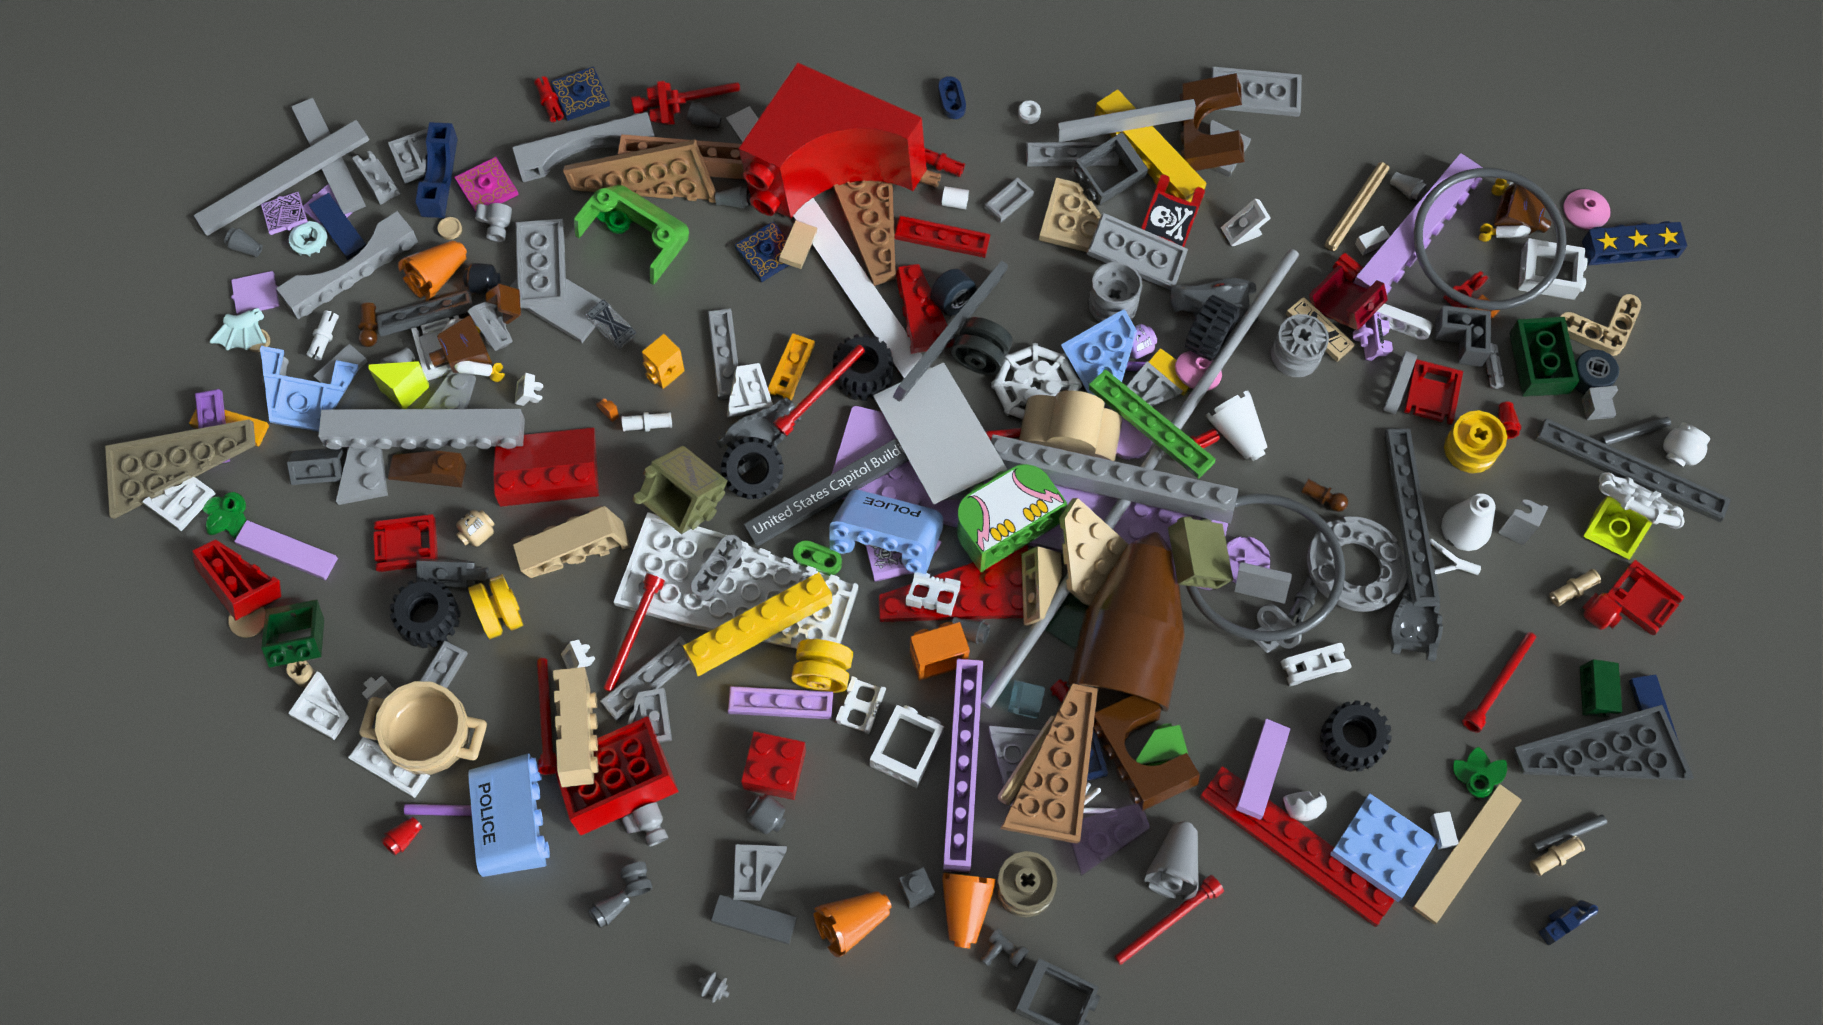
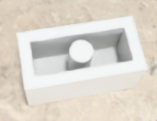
M1381 226L1359 236L1355 245L1361 254L1365 255L1382 247L1390 235L1384 226Z
M1450 811L1433 814L1430 817L1434 836L1437 839L1438 850L1452 848L1459 844Z

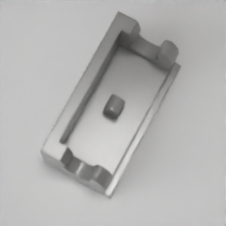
M367 151L369 158L365 161L356 155L352 158L355 166L380 205L401 194L373 152Z
M1523 500L1521 504L1529 507L1531 513L1527 514L1522 510L1515 509L1511 517L1501 527L1499 534L1524 546L1539 528L1548 506H1541L1530 500Z

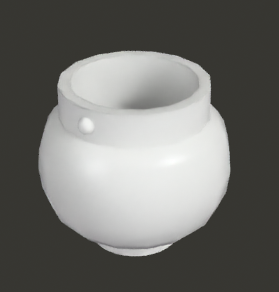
M1682 422L1678 428L1669 432L1664 439L1663 448L1668 453L1666 458L1679 467H1684L1685 464L1690 466L1696 465L1705 457L1707 453L1706 445L1710 438L1696 427Z

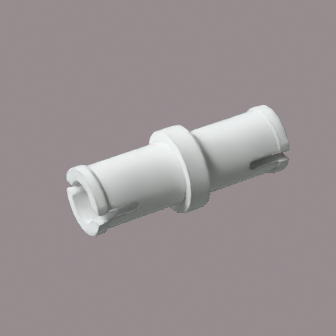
M325 310L323 312L318 328L313 331L314 338L306 354L312 358L317 349L314 357L315 360H322L325 348L333 338L332 331L339 316L333 313L329 320L331 311Z
M644 412V415L622 416L623 432L645 429V432L654 428H672L671 412L661 414Z

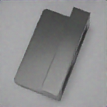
M343 449L293 452L287 461L291 485L341 481L342 468L340 458L343 454Z

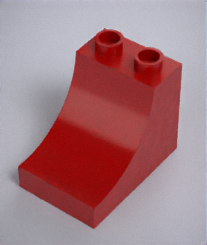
M800 63L795 65L739 147L744 168L743 177L747 181L751 196L750 203L757 211L767 216H773L775 212L792 218L806 202L816 195L833 188L836 184L842 185L847 182L863 180L881 181L914 191L927 171L922 117Z

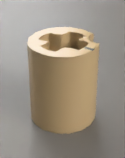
M305 660L287 665L289 677L298 686L307 687L315 675V671Z

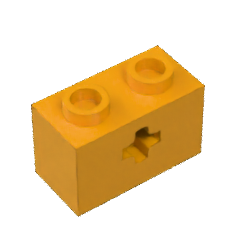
M665 334L661 335L642 351L643 365L647 371L645 373L646 377L652 384L655 385L657 383L662 389L685 371L680 349Z

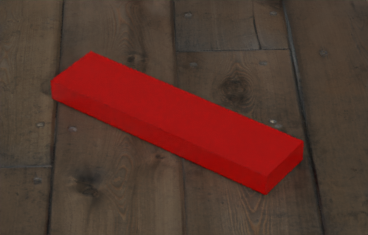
M899 216L894 239L985 258L991 234Z

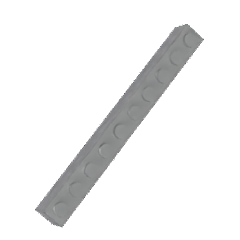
M992 435L991 442L1007 468L1005 472L1018 465H1033L1042 469L1053 484L1231 524L1238 488Z

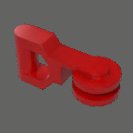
M1480 271L1471 276L1463 285L1454 286L1453 289L1472 297L1473 290H1478L1487 281L1488 276L1482 277L1484 273ZM1446 295L1443 297L1452 307H1469L1454 301Z

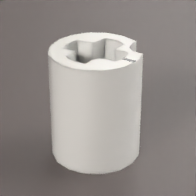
M945 186L942 206L966 209L969 190Z

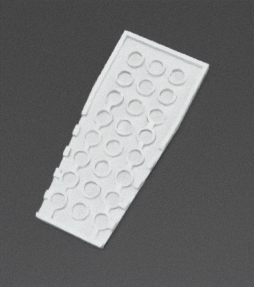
M647 512L616 594L614 605L636 612L645 591L642 582L646 573L665 580L662 590L654 594L646 615L688 627L711 631L818 573V571L810 566L804 567L796 564L792 559L772 555L770 551L765 549L753 548L748 546V543L742 541L743 553L717 591L708 600H698L692 593L691 583L719 542L727 535L702 527H697L694 530L690 529L681 535L658 515ZM733 543V545L731 546L726 545L727 553L724 557L727 561H730L727 558V554L729 553V551L737 550L735 543ZM715 562L710 566V570L713 573H720L724 570L725 566L721 562ZM820 573L832 592V604L762 642L796 649L798 643L806 639H821L841 644L858 592V584L854 583L853 585L839 580V577L832 574L829 576ZM705 574L707 576L706 583L703 586L698 585L699 592L702 590L708 591L707 583L710 577Z

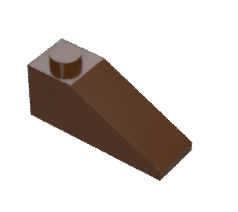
M435 450L393 455L388 479L462 488L467 465L461 453Z

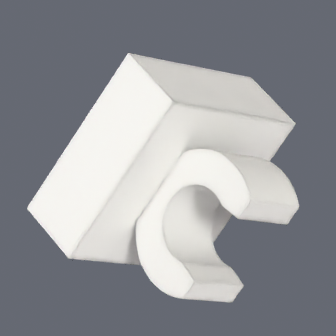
M525 373L517 381L515 404L524 406L528 401L538 403L542 399V396L534 393V390L540 391L543 388V384L534 382L535 375Z
M579 640L569 642L561 653L567 669L587 667L593 663L595 657H586L585 655L590 649L589 645L584 644L581 646Z
M383 676L376 681L370 677L363 683L367 689L362 694L368 701L372 697L385 699L395 689Z

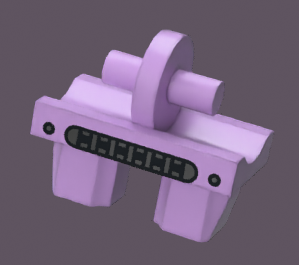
M1376 312L1359 330L1353 332V339L1361 342V346L1364 347L1365 360L1368 361L1374 360L1377 356H1387L1393 350L1392 342L1383 340V336L1389 333L1390 325L1389 321L1380 318V312Z

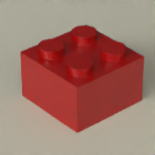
M754 731L741 781L743 790L795 800L806 753L805 742Z

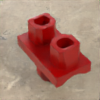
M657 81V85L647 88L648 99L650 101L659 100L660 108L650 109V120L666 125H675L674 114L680 113V105L686 104V99L679 98L678 90H671L670 83Z

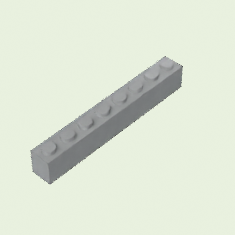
M521 409L321 410L318 437L323 445L330 449H340L341 447H352L355 449H365L366 447H378L380 449H390L391 447H403L405 449L428 447L439 449L449 446L456 449H463L466 446H476L481 449L501 446L512 449L516 446H523L525 418Z

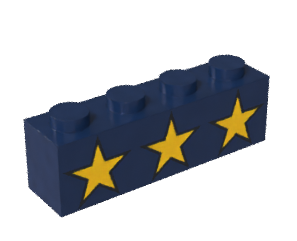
M1664 221L1659 224L1641 223L1635 226L1618 225L1612 228L1595 227L1589 229L1582 240L1588 265L1679 258L1687 247L1681 222Z

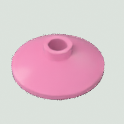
M1580 189L1572 192L1567 196L1563 205L1564 214L1568 221L1583 230L1602 227L1610 217L1608 202L1602 195L1592 190Z
M1188 351L1178 357L1175 370L1179 379L1185 385L1194 389L1212 361L1192 351ZM1221 371L1207 391L1218 386L1222 378Z

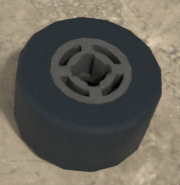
M950 269L937 278L932 286L930 297L945 314L950 316L957 315L976 292V285L963 271Z
M1587 350L1575 361L1579 378L1575 388L1582 394H1585L1589 388L1613 386L1619 376L1617 361L1611 354L1603 350Z

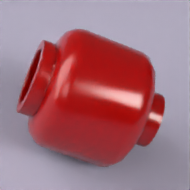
M1595 593L1582 607L1585 609L1583 613L1584 618L1599 630H1603L1608 626L1613 629L1622 619L1619 615L1622 611L1621 604L1607 593H1601L1600 595Z

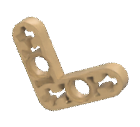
M1624 295L1617 303L1608 327L1572 312H1566L1561 317H1565L1566 321L1571 323V327H1567L1570 339L1615 356L1622 351L1627 343L1641 309V301L1635 295ZM1627 303H1629L1631 309L1626 314L1624 311L1626 310ZM1615 321H1623L1627 329L1618 328ZM1585 330H1593L1597 337L1589 338L1585 334ZM1602 336H1605L1603 342L1599 341ZM1611 340L1615 341V347L1611 345Z

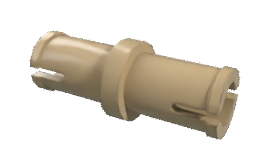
M1590 569L1576 579H1569L1566 585L1549 593L1552 603L1559 607L1574 597L1579 598L1584 595V591L1601 583L1600 575L1596 570Z
M1573 836L1559 846L1553 845L1548 848L1547 853L1530 861V866L1536 875L1541 876L1557 865L1563 866L1566 864L1567 859L1583 852L1585 847L1578 837Z

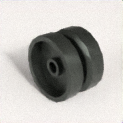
M971 317L964 322L960 330V336L956 339L951 352L955 360L965 368L982 375H995L1001 370L1005 361L1004 356L1008 354L1013 344V339L1010 333L1001 325L985 318Z

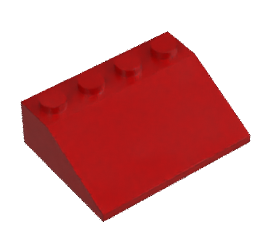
M595 428L524 435L523 446H516L512 449L496 446L494 490L500 507L599 496Z
M648 716L597 738L598 751H593V756L597 757L598 773H594V784L562 787L558 772L556 773L569 819L580 836L631 814L645 805L655 803L679 792Z

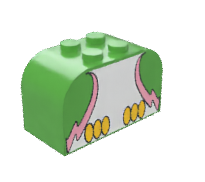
M1023 464L1015 466L1006 472L1000 471L988 483L976 485L971 490V493L962 499L958 508V540L978 570L982 572L1060 525L1059 518L1066 509L1067 502L1048 475L1036 466Z

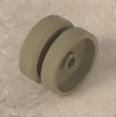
M1029 851L1015 853L1005 860L999 870L996 884L999 902L1005 910L1015 916L1027 918L1039 915L1047 909L1056 892L1057 877L1055 869L1048 859L1038 853ZM1023 882H1028V883L1030 884V886L1027 885V886L1023 887V886H1022V883H1023Z

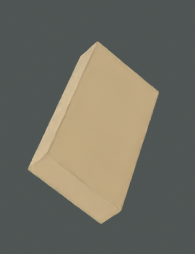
M795 220L779 257V262L802 269L818 228Z

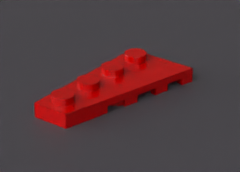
M920 265L901 266L896 271L900 298L903 299L904 304L902 308L903 315L906 317L908 325L906 331L911 341L910 352L911 354L925 352L948 325L940 308L931 300V288ZM954 338L949 342V344L945 348L953 346V344L955 343Z

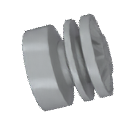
M1109 262L1100 266L1095 271L1091 284L1089 310L1096 320L1102 322L1125 309L1131 320L1135 317L1142 290V278L1138 271L1122 262Z
M1296 314L1287 318L1281 324L1271 349V358L1275 367L1283 374L1291 377H1305L1312 374L1318 368L1329 342L1326 327L1316 317L1307 314Z

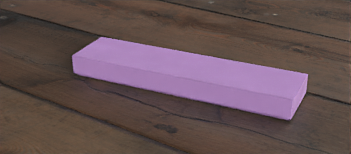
M248 520L234 541L241 547L323 580L328 578L338 560L336 555Z
M730 686L728 714L832 719L833 692Z
M1269 719L1264 721L1236 810L1259 820L1263 817L1290 728Z

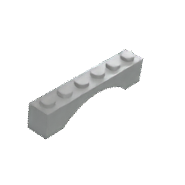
M648 113L634 114L619 120L614 119L607 123L591 125L584 129L568 131L561 135L545 137L542 140L522 143L519 146L513 147L522 181L527 182L545 177L562 160L584 150L609 147L619 149L621 134L655 137Z
M396 211L377 224L368 244L349 262L320 274L296 275L276 289L297 319H300L312 313L315 308L323 303L331 301L334 296L343 290L351 288L354 283L363 277L371 275L377 268L390 263L402 252L410 250L418 243L412 228Z

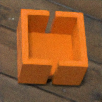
M946 622L941 624L938 629L931 631L928 629L919 630L914 633V636L910 637V655L919 681L956 670L957 659L968 660L970 650L960 622L955 624L953 622Z

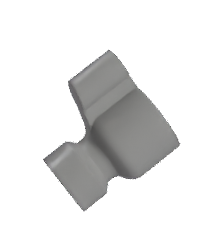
M492 203L489 206L477 204L475 219L490 225L487 229V239L494 242L505 241L506 231L504 228L510 224L512 209L508 205L501 203Z
M656 802L645 805L622 818L628 834L640 831L646 832L645 839L649 847L668 839L666 830L661 828L663 816Z

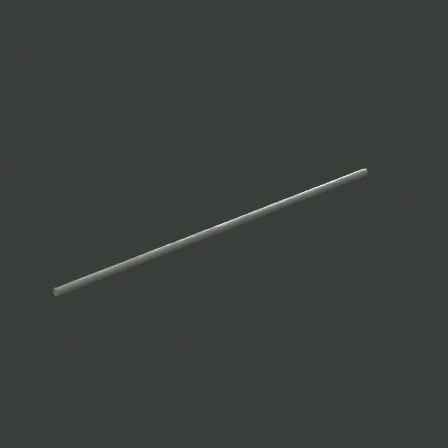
M1289 249L1171 421L1180 430L1298 258L1299 253L1296 250ZM1155 445L1140 467L1153 470L1165 452ZM1118 499L1104 519V522L1113 529L1131 501ZM1068 573L1056 589L1045 618L1032 624L981 699V704L986 708L991 709L1070 593L1067 590L1066 579H1069Z

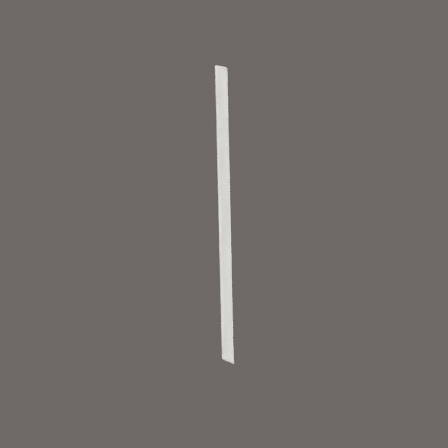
M750 106L726 117L742 142L758 121V117ZM812 198L793 217L796 221L818 228L812 243L874 335L879 337V342L884 341L887 344V348H890L893 363L905 378L922 358V354H911L910 337L907 336V332L817 202Z

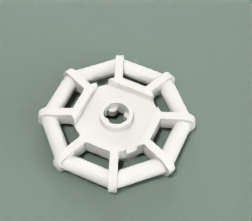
M1032 343V346L1004 356L1003 366L991 382V388L995 390L1004 408V413L1007 416L1012 415L1023 419L1025 410L1018 407L1020 405L1025 407L1029 397L1034 395L1056 396L1061 390L1078 391L1082 387V381L1078 379L1066 353L1060 354L1038 346V343ZM1032 356V362L1026 363L1021 366H1019L1016 363L1017 361ZM1038 356L1054 361L1055 363L1051 366L1046 361H1038ZM1061 367L1068 381H1061L1057 370ZM1009 368L1015 372L1012 381H1004ZM1033 381L1040 382L1041 389L1037 390L1036 387L1031 388L1030 385H1032ZM1006 390L1012 391L1016 399L1014 402H1011Z
M1610 472L1600 475V491L1618 501L1623 509H1631L1645 516L1653 524L1663 523L1673 529L1684 525L1682 509L1678 506H1673L1663 499L1661 493L1657 491L1652 492L1634 483L1633 479L1629 477H1616Z

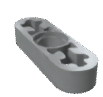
M1405 351L1383 411L1396 414L1417 359L1416 354Z
M735 535L723 537L691 583L692 593L696 599L701 601L710 599L743 553L742 541L739 537ZM733 543H735L737 550L729 551V553L727 554V558L730 561H727L724 557L727 553L726 545L731 546L733 545ZM715 562H721L725 567L722 572L713 573L710 570V566ZM705 574L710 577L707 583L708 591L702 590L699 592L698 585L703 586L706 583L707 576Z

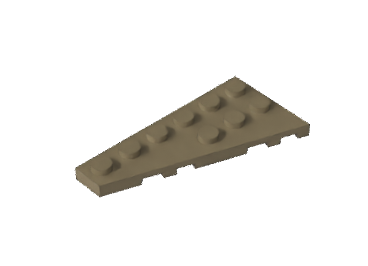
M249 419L105 446L109 516L116 519L144 504V499L148 497L151 499L164 494V490L173 486H179L184 481L196 477L256 446L254 422Z

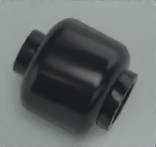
M472 263L464 271L463 282L464 286L468 287L471 293L486 295L488 291L500 284L501 276L500 273L496 272L492 264Z

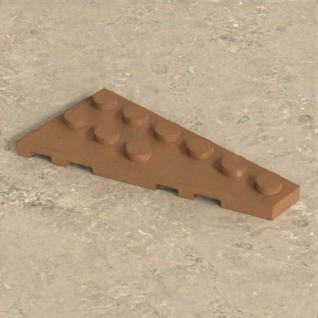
M695 139L565 165L563 169L572 190L596 192L609 186L623 185L636 194L645 197L667 199L685 197L689 201L707 199L709 202L716 203V191Z
M863 180L834 185V192L873 285L876 286L896 279L893 184Z
M1072 684L1069 687L1000 829L1076 844L1080 842L1097 688Z

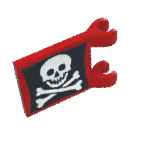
M1162 174L1141 229L1184 247L1204 197L1205 189L1197 187L1192 201H1186L1165 193L1170 178Z

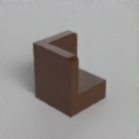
M498 284L486 293V302L498 305V311L503 313V323L509 324L521 316L519 289Z

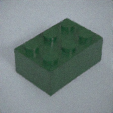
M1565 317L1518 319L1509 335L1522 397L1570 394L1578 384L1579 378Z

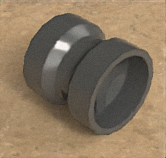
M645 862L632 863L620 869L621 877L627 884L625 886L627 897L639 896L653 889L651 880L646 876L648 869Z

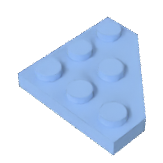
M1125 309L1061 344L1089 394L1095 395L1089 390V384L1105 369L1121 382L1123 380L1137 332Z

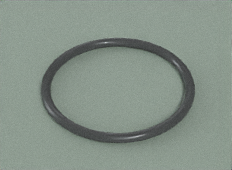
M1475 168L1448 177L1426 196L1415 219L1414 248L1425 275L1443 294L1456 302L1472 308L1504 310L1532 301L1553 283L1565 258V226L1556 205L1548 194L1534 182L1508 170ZM1493 177L1511 181L1531 192L1548 211L1556 232L1554 261L1542 281L1525 294L1498 301L1469 297L1445 283L1435 272L1428 260L1423 242V228L1430 207L1446 189L1468 179Z
M1272 494L1237 496L1235 508L1258 503L1278 505L1299 513L1320 530L1331 548L1335 563L1334 583L1329 597L1318 612L1296 626L1276 631H1258L1240 627L1222 618L1208 606L1197 587L1185 585L1189 596L1195 606L1209 621L1235 636L1255 641H1280L1299 636L1322 622L1333 610L1340 598L1345 580V561L1340 543L1329 525L1317 513L1297 501Z

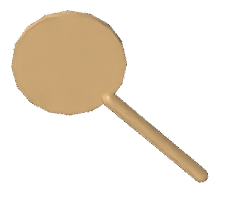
M261 607L236 621L230 614L228 618L229 627L239 637H253L264 629L266 611L264 607Z

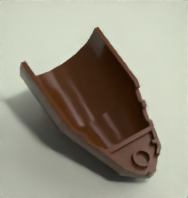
M1158 532L1149 533L1126 546L1086 609L1067 686L1070 687L1072 684L1089 685L1129 693L1153 701L1162 706V711L1167 712L1185 633L1180 585L1177 582L1172 549Z

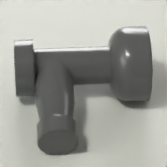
M998 928L988 941L992 945L985 956L981 957V960L989 966L992 963L991 961L1003 949L1010 955L1009 961L1016 968L1025 959L1029 950L1024 946L1017 948L1002 935L1003 931Z

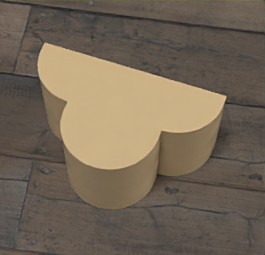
M1062 391L1057 393L1056 396L1034 395L1026 401L1019 440L1115 461L1122 417L1117 412L1104 408L1105 404L1102 399L1086 392Z

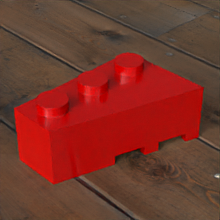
M215 539L192 551L196 570L235 621L281 597L279 579L274 576L271 578L262 572L260 567L246 562L241 558V555Z

